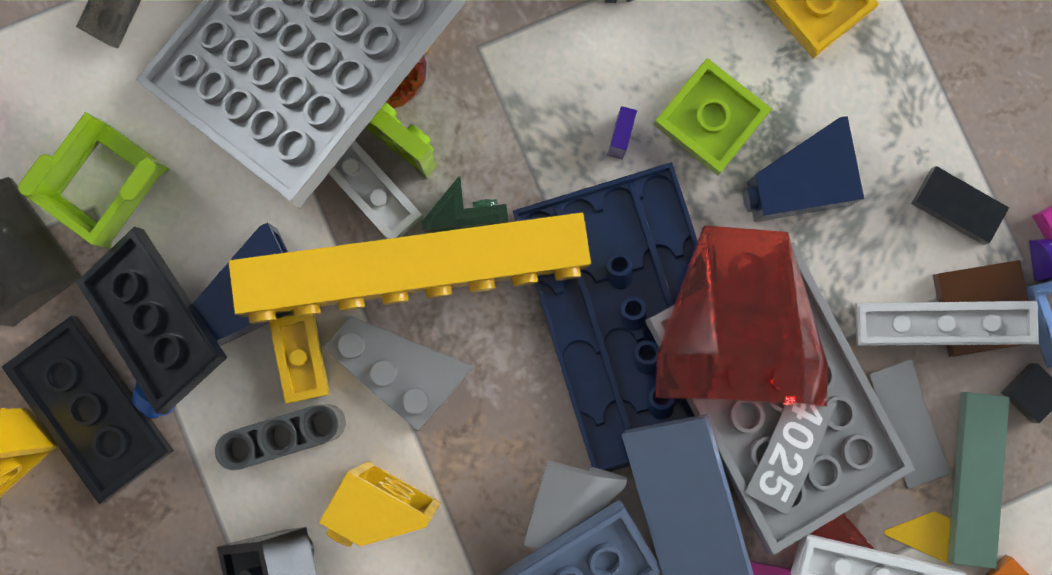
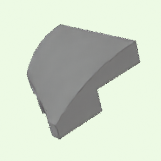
M547 459L526 528L523 546L539 549L603 510L625 488L627 476L589 466L588 471Z

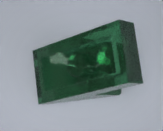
M458 176L424 218L422 228L424 233L427 234L508 223L507 204L498 205L497 199H483L472 202L473 208H465L463 183L461 176Z

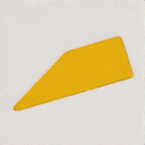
M933 511L884 531V534L949 565L952 564L947 561L951 518Z

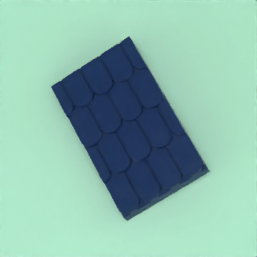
M672 162L513 210L515 222L582 212L584 214L591 265L586 269L580 270L581 277L555 280V274L538 276V283L534 285L592 467L609 472L630 466L621 435L625 430L695 416L645 322L646 319L712 285Z

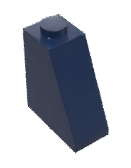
M848 116L839 117L759 171L746 182L747 187L743 189L744 205L747 212H752L754 222L852 206L864 199Z
M267 222L257 228L231 260L287 253L288 250L278 229ZM229 262L192 303L220 346L269 324V322L249 323V317H241L235 314ZM293 310L276 313V318L290 314Z

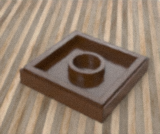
M1020 260L933 275L938 302L1029 301ZM1027 344L947 345L949 357Z

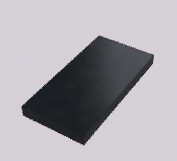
M134 226L76 282L156 414H167L227 359L226 354L144 229Z
M70 316L2 366L4 372L98 504L108 501L174 451L150 418L145 417L134 406L132 401L133 393L77 316Z

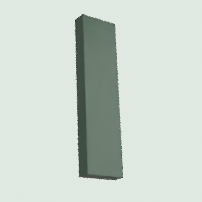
M961 392L947 560L950 563L992 569L997 568L1010 397Z

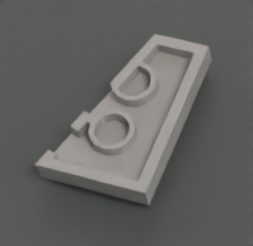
M352 316L343 323L322 347L417 431L421 430L474 368L472 365Z

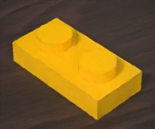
M290 315L270 321L269 325L285 404L330 395L315 315L306 317Z

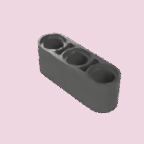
M314 405L229 431L217 441L215 457L224 468L241 470L328 443L339 438L344 432L346 426L345 416L342 410L335 405ZM321 411L330 415L333 422L332 430L326 436L319 434L314 427V419ZM278 425H284L291 434L290 443L286 448L279 447L273 439L274 430ZM237 438H242L246 441L249 448L248 456L244 461L239 460L233 454L232 446Z

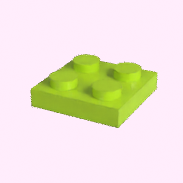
M706 58L655 120L653 125L718 176L770 113L772 108L710 59Z
M385 102L365 129L428 178L437 167L433 155L434 148L429 144L431 139L413 124L405 128L395 117L397 112Z

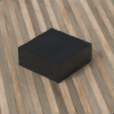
M1030 363L1001 392L1005 397H1010L1009 401L1031 423H1041L1052 411V377L1038 363Z

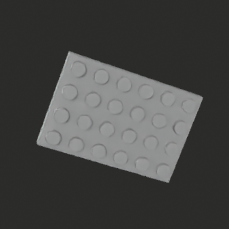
M794 242L785 245L645 320L694 415L708 414L724 472L767 553L777 554L916 470ZM797 381L810 390L828 398L826 407H829L833 402L837 403L807 478L788 516L749 496L745 491L766 451L792 388L796 392V400L793 405H798L800 402V389L795 383Z

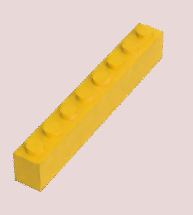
M583 212L228 260L235 314L241 317H249V323L277 320L276 313L292 310L294 317L321 314V306L338 304L339 311L361 309L365 307L364 300L382 298L383 305L408 302V294L426 292L427 299L453 295L452 288L469 286L470 292L488 291L496 289L495 282L512 280L513 286H525L538 283V276L555 274V280L573 279L581 277L580 270L586 269L591 265Z

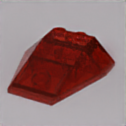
M705 225L700 233L657 353L656 398L714 399L827 407L828 362L789 233Z

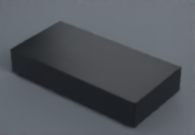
M938 166L930 169L911 203L982 245L991 242L1010 208Z

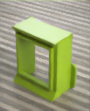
M84 112L53 156L43 154L37 158L20 181L18 190L22 195L29 198L91 245L111 248L112 245L110 243L157 179L169 171L170 168L107 122ZM101 142L135 167V169L122 185L120 193L99 221H96L61 194Z

